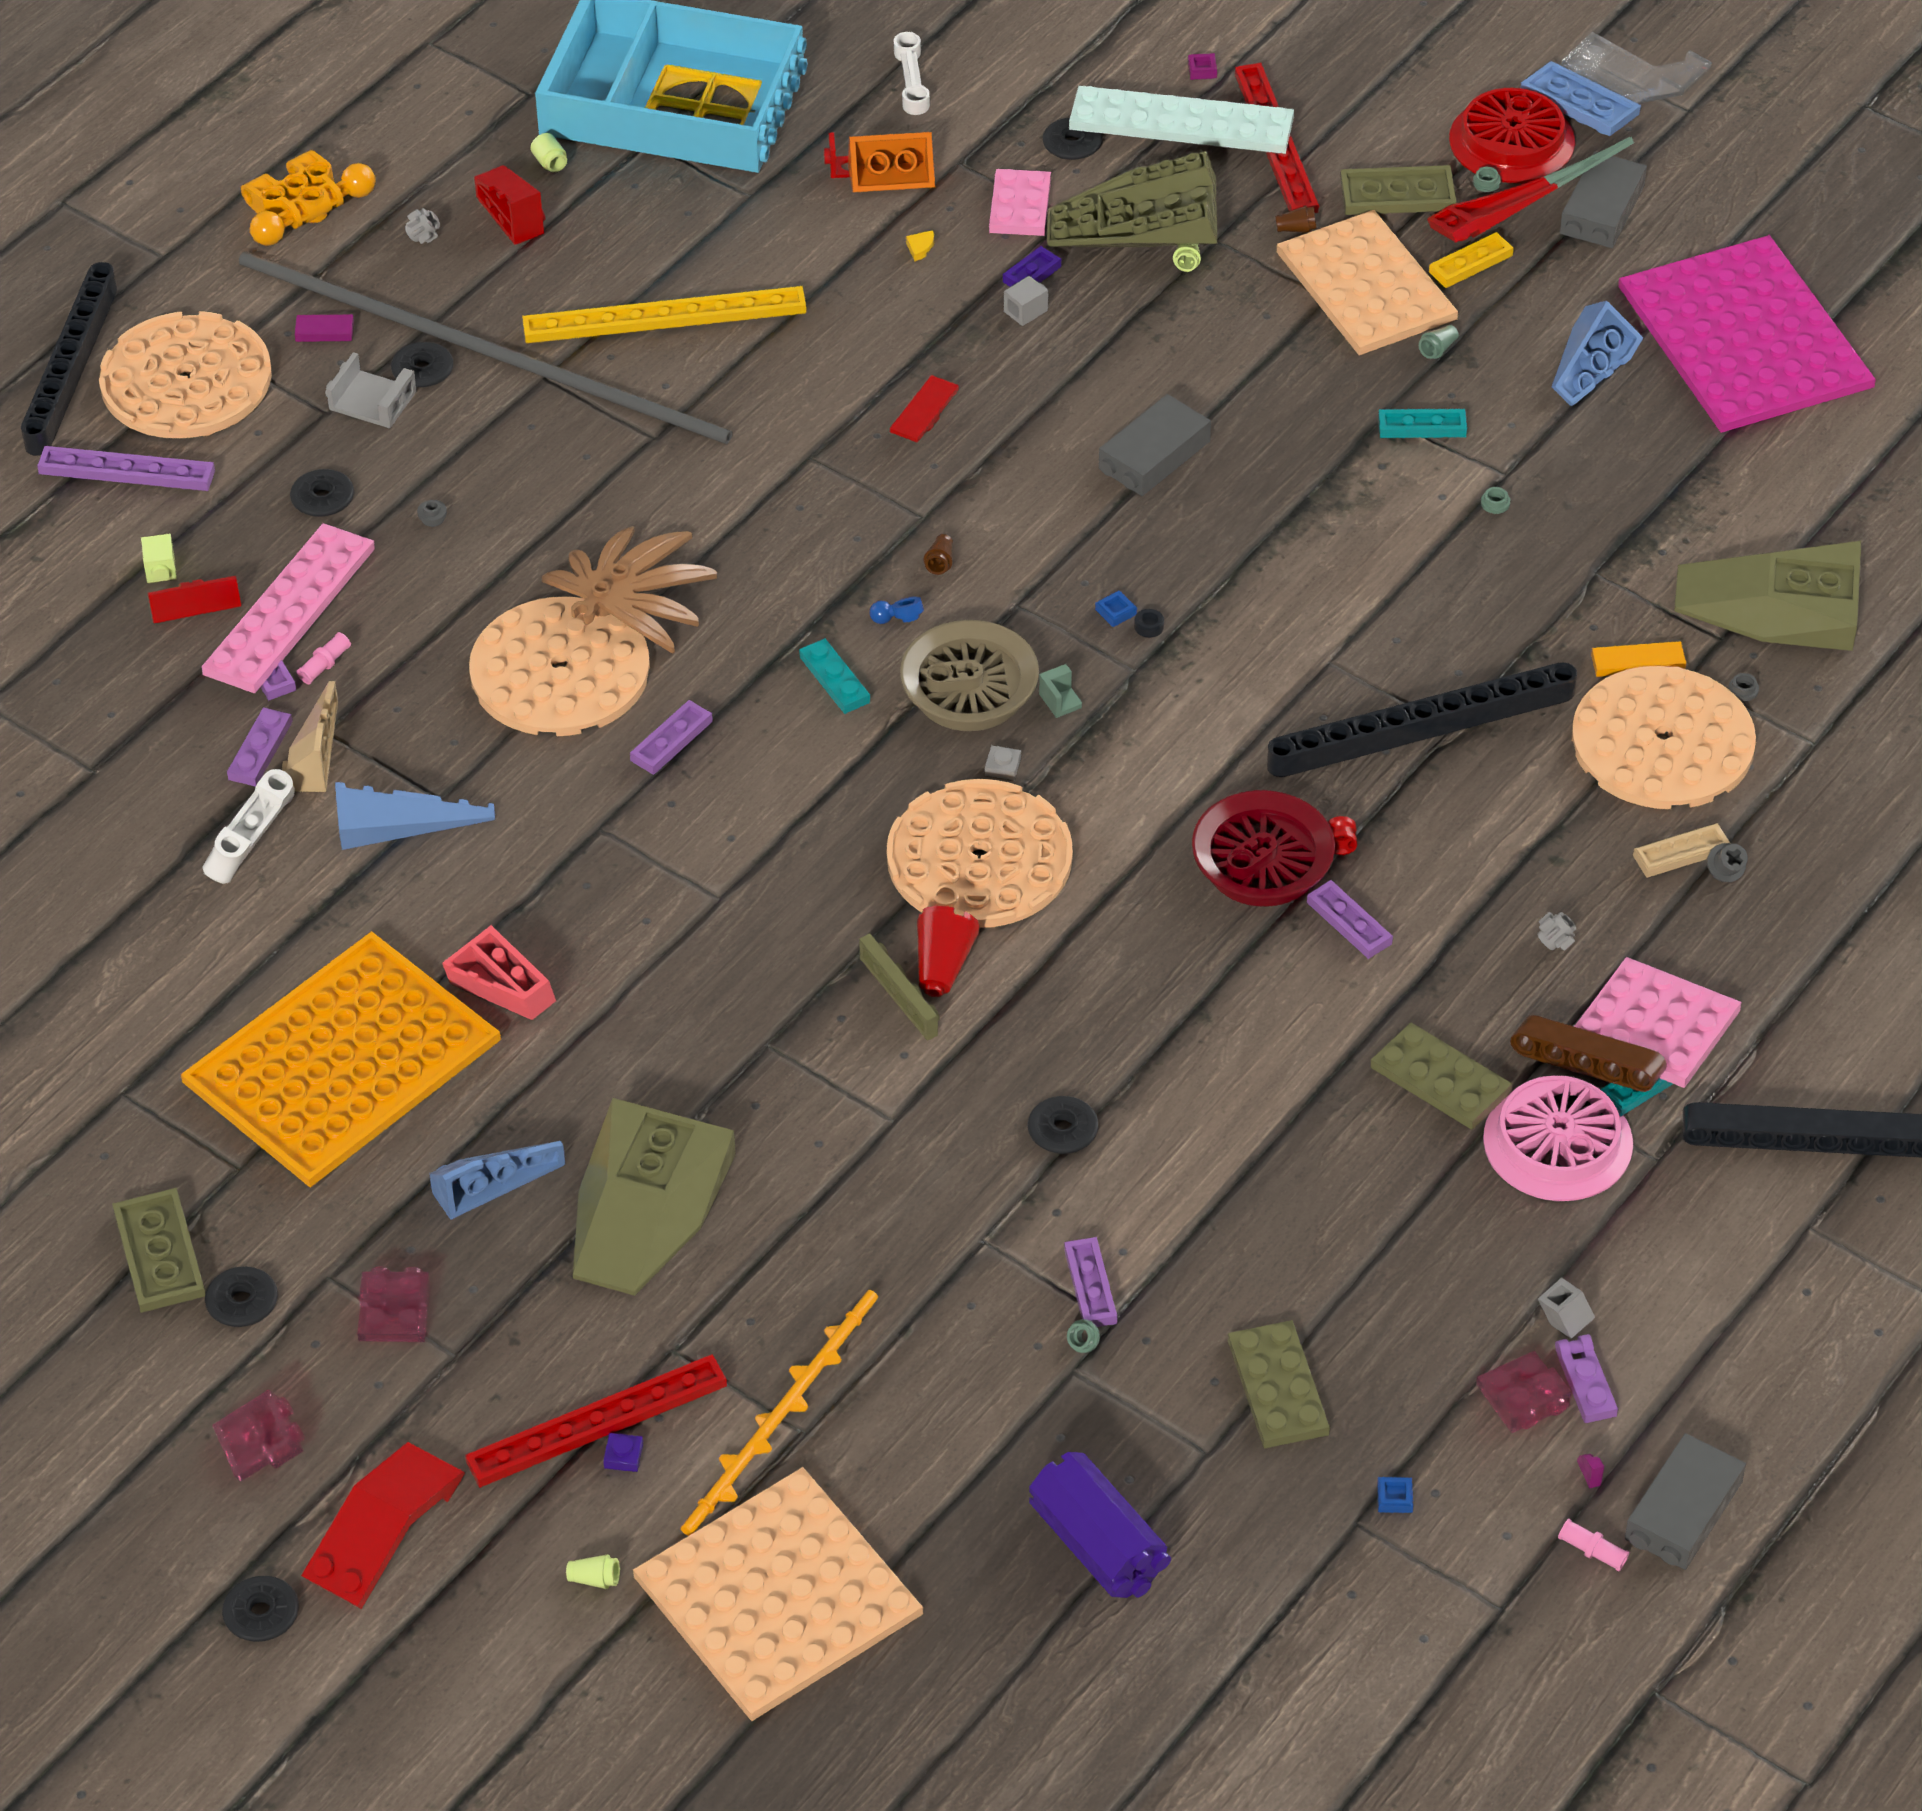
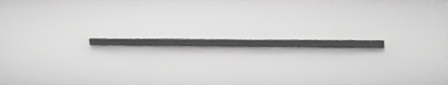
M244 251L240 255L239 264L721 443L728 444L732 439V431L248 252Z

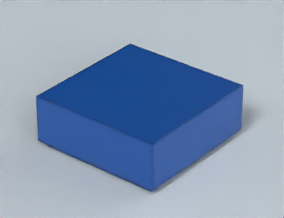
M1120 591L1095 603V610L1112 627L1137 614V607Z
M1378 1477V1512L1413 1513L1412 1478Z

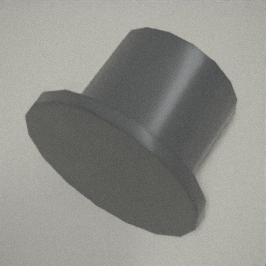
M1722 843L1710 850L1707 857V867L1715 879L1730 883L1738 880L1744 874L1748 855L1746 850L1738 844Z

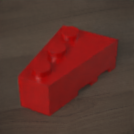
M504 165L474 176L477 199L514 245L544 234L543 222L546 220L542 209L540 191Z

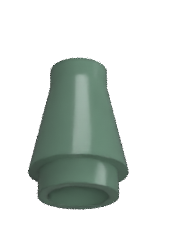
M1447 325L1444 328L1424 333L1419 341V350L1422 355L1429 359L1441 357L1449 346L1458 339L1457 329L1452 325Z

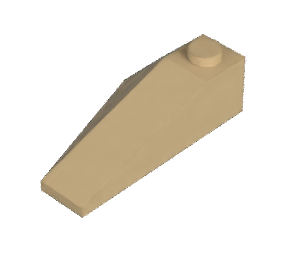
M335 681L328 682L289 748L288 761H283L282 771L288 773L293 780L294 791L326 792L338 707Z

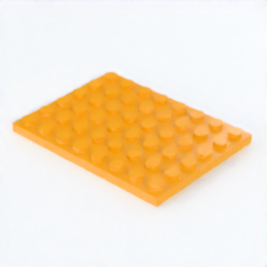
M371 931L181 1074L182 1083L311 1188L501 1040L500 1031Z

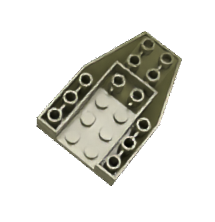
M1207 152L1191 153L1181 158L1164 160L1158 164L1137 167L1048 208V246L1155 247L1217 244L1216 176Z
M1861 541L1680 564L1677 570L1674 611L1761 642L1853 651L1858 620Z
M612 1098L578 1193L573 1279L635 1296L702 1228L736 1155L734 1130Z

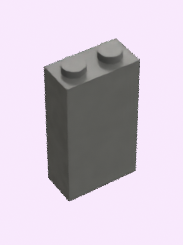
M1611 156L1584 172L1562 212L1560 234L1613 248L1645 186L1647 165Z
M1166 394L1099 448V469L1105 475L1111 476L1122 483L1126 488L1144 496L1210 442L1211 420L1169 394Z
M1685 1433L1629 1517L1625 1540L1638 1549L1647 1550L1670 1565H1676L1686 1570L1743 1483L1746 1463Z

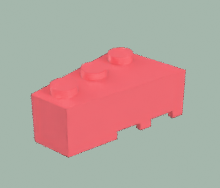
M492 925L442 963L450 984L530 1020L536 1018L556 1002L549 980Z

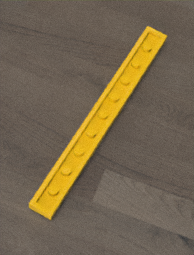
M803 286L526 315L522 316L525 342L534 343L805 314L806 302Z

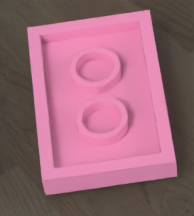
M996 169L989 233L1045 236L1051 172Z

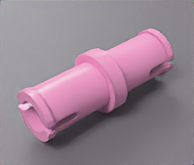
M338 632L322 648L318 647L313 652V657L296 671L298 677L304 683L310 685L325 669H331L335 664V660L351 646L349 639L344 634Z
M1567 1519L1558 1535V1539L1564 1540L1584 1551V1556L1587 1558L1595 1557L1615 1568L1618 1572L1623 1568L1630 1553L1603 1539V1534L1598 1531L1594 1534L1570 1519Z

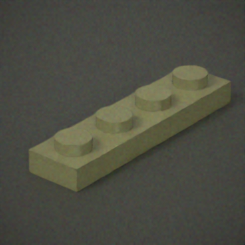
M871 934L860 938L861 961L927 1041L938 1036V1021L940 1017L934 1005H928L923 999L919 987L915 983H910L901 965L891 960L886 947L881 942L877 943Z

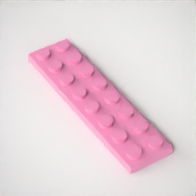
M323 523L202 665L203 675L256 693L272 674L273 670L277 668L279 662L287 656L375 550L374 541Z

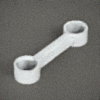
M902 32L894 38V55L898 60L902 61L906 86L902 92V105L905 112L912 115H920L927 112L930 107L929 90L921 84L917 60L921 55V39L913 32Z

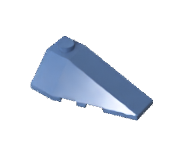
M1608 301L1585 306L1572 328L1552 388L1570 406L1576 404L1591 392L1600 381L1612 375L1613 371L1620 365L1627 363L1634 355L1643 337Z
M561 1141L459 1159L429 1173L432 1194L451 1220L564 1166V1148Z

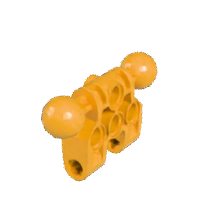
M309 150L286 163L289 175L283 180H275L265 173L241 186L244 200L257 213L251 220L250 234L258 244L265 246L277 244L283 238L285 227L290 225L297 229L302 226L303 222L318 223L324 220L327 212L332 210V206L339 207L343 205V197L346 195L356 198L368 196L374 190L376 177L369 166L355 163L349 165L343 171L341 181L335 183L331 164L315 151Z

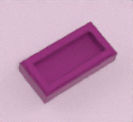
M353 314L297 315L294 334L295 341H352Z

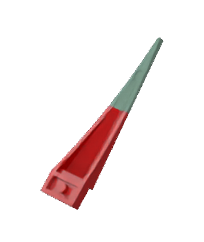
M1628 137L1580 162L1539 179L1498 193L1449 205L1427 218L1433 230L1455 243L1466 240L1470 236L1474 238L1632 145L1634 141L1632 137Z

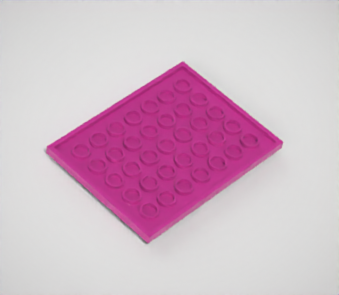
M1770 235L1619 278L1618 287L1721 433L1871 389L1875 386V377Z

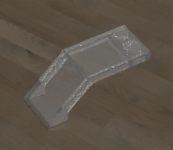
M1591 32L1562 60L1561 66L1639 104L1682 96L1712 67V62L1689 50L1685 61L1653 66L1596 33Z

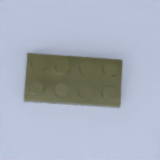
M1451 165L1341 169L1340 172L1345 215H1360L1371 210H1375L1377 214L1435 212L1457 203Z
M1409 1023L1371 1059V1068L1471 1130L1512 1092L1511 1082L1413 1023Z
M177 1188L113 1203V1210L140 1312L143 1313L205 1297L204 1285Z
M1293 1320L1228 1333V1343L1263 1448L1328 1436L1330 1427Z

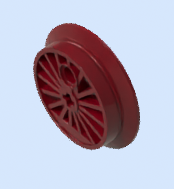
M1254 790L1228 796L1208 808L1194 828L1192 851L1201 872L1225 896L1246 905L1269 907L1282 905L1299 898L1325 876L1333 862L1335 840L1327 820L1309 803L1282 792ZM1260 823V833L1256 834L1251 824ZM1242 826L1246 836L1237 828ZM1266 826L1272 829L1271 834L1266 833ZM1266 875L1273 886L1272 889H1265ZM1259 878V889L1251 888L1253 882ZM1281 880L1284 881L1287 885L1283 886Z

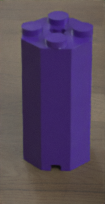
M1067 1452L1061 1456L1064 1460L1061 1464L1056 1465L1053 1461L1047 1464L1029 1486V1492L1033 1496V1498L1029 1497V1503L1111 1597L1128 1598L1133 1594L1138 1598L1145 1595L1151 1588V1582L1156 1575L1171 1562V1557L1167 1553L1165 1543L1084 1453Z

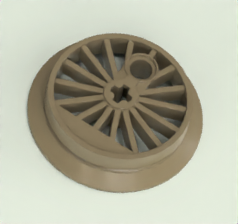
M961 620L936 626L915 639L902 658L900 677L903 689L909 699L929 719L941 726L954 730L979 731L1004 723L1029 700L1038 683L1039 666L1037 657L1030 645L1012 630L986 621ZM962 653L963 660L958 661L954 654ZM968 653H976L975 659L969 660ZM985 654L990 655V657L982 664ZM968 700L970 701L972 714L963 713ZM976 701L984 710V712L978 713ZM957 704L955 712L950 711Z

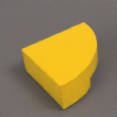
M933 230L906 236V244L914 261L926 257V253L934 246Z

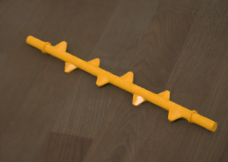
M867 1290L852 1311L847 1312L846 1318L841 1325L829 1326L824 1329V1333L829 1340L808 1366L790 1367L789 1372L796 1382L771 1413L756 1415L754 1419L759 1425V1429L738 1455L722 1454L719 1457L725 1472L707 1495L698 1501L696 1509L681 1526L680 1529L685 1535L693 1534L708 1514L713 1513L714 1507L719 1501L735 1502L738 1495L732 1487L733 1482L756 1454L769 1453L772 1450L767 1439L789 1411L805 1412L808 1409V1405L802 1397L803 1393L825 1366L841 1362L842 1359L836 1351L854 1328L862 1323V1318L878 1299V1295L874 1291Z

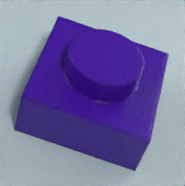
M609 1433L603 1460L604 1469L638 1472L643 1448V1436Z

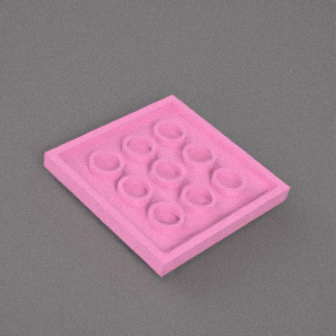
M1626 957L1574 1027L1659 1052L1667 1063L1666 1070L1660 1078L1685 1088L1740 1012L1741 1002Z

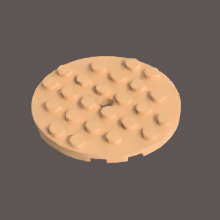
M199 311V315L182 316V312H175L146 320L122 334L118 338V343L112 350H107L102 359L99 384L103 401L108 410L121 423L131 429L163 438L209 436L237 424L261 403L271 382V362L269 352L263 340L244 323L238 320L235 323L222 318V314ZM186 372L187 374H190V378H188L187 376H180V374Z
M549 597L530 601L498 616L477 638L469 662L472 689H474L481 706L493 718L513 729L533 735H538L539 731L556 732V736L582 734L581 729L595 725L601 728L625 714L642 695L647 685V676L650 669L649 651L644 636L611 614L607 616L595 615L593 622L588 625L584 624L583 615L585 613H580L576 618H573L571 612L572 605L578 601H584V598ZM565 661H566V663H567V665H566L565 667L560 666V667H556V668H555V667L552 666V663H553L554 665H555V664H558V663H563V664H564Z
M1637 667L1605 678L1591 688L1582 698L1576 709L1572 726V741L1576 750L1575 756L1585 773L1590 772L1598 780V785L1610 794L1633 804L1657 809H1671L1672 805L1689 804L1691 808L1712 802L1715 796L1724 791L1729 793L1743 780L1749 771L1756 745V734L1752 718L1735 694L1708 676L1680 667ZM1668 732L1669 738L1665 740L1657 737L1659 734Z
M961 780L945 784V789L932 794L928 791L909 803V808L901 817L896 818L887 841V865L890 877L898 892L910 905L920 912L926 907L936 905L955 908V914L963 916L965 911L975 917L979 922L980 928L1011 924L1042 910L1063 889L1072 867L1073 850L1070 831L1066 822H1062L1056 814V808L1040 795L1034 797L1022 791V787L1019 785L998 780ZM984 850L987 853L981 855L979 859L977 855L973 854V851Z

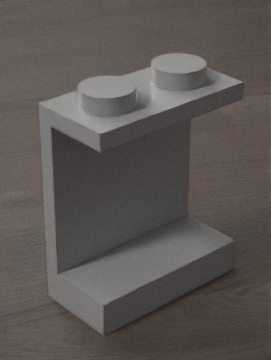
M353 352L347 362L342 363L333 381L331 380L327 384L325 394L328 397L329 410L391 428L417 392L414 371L403 368L396 380L393 381L361 371L359 356Z

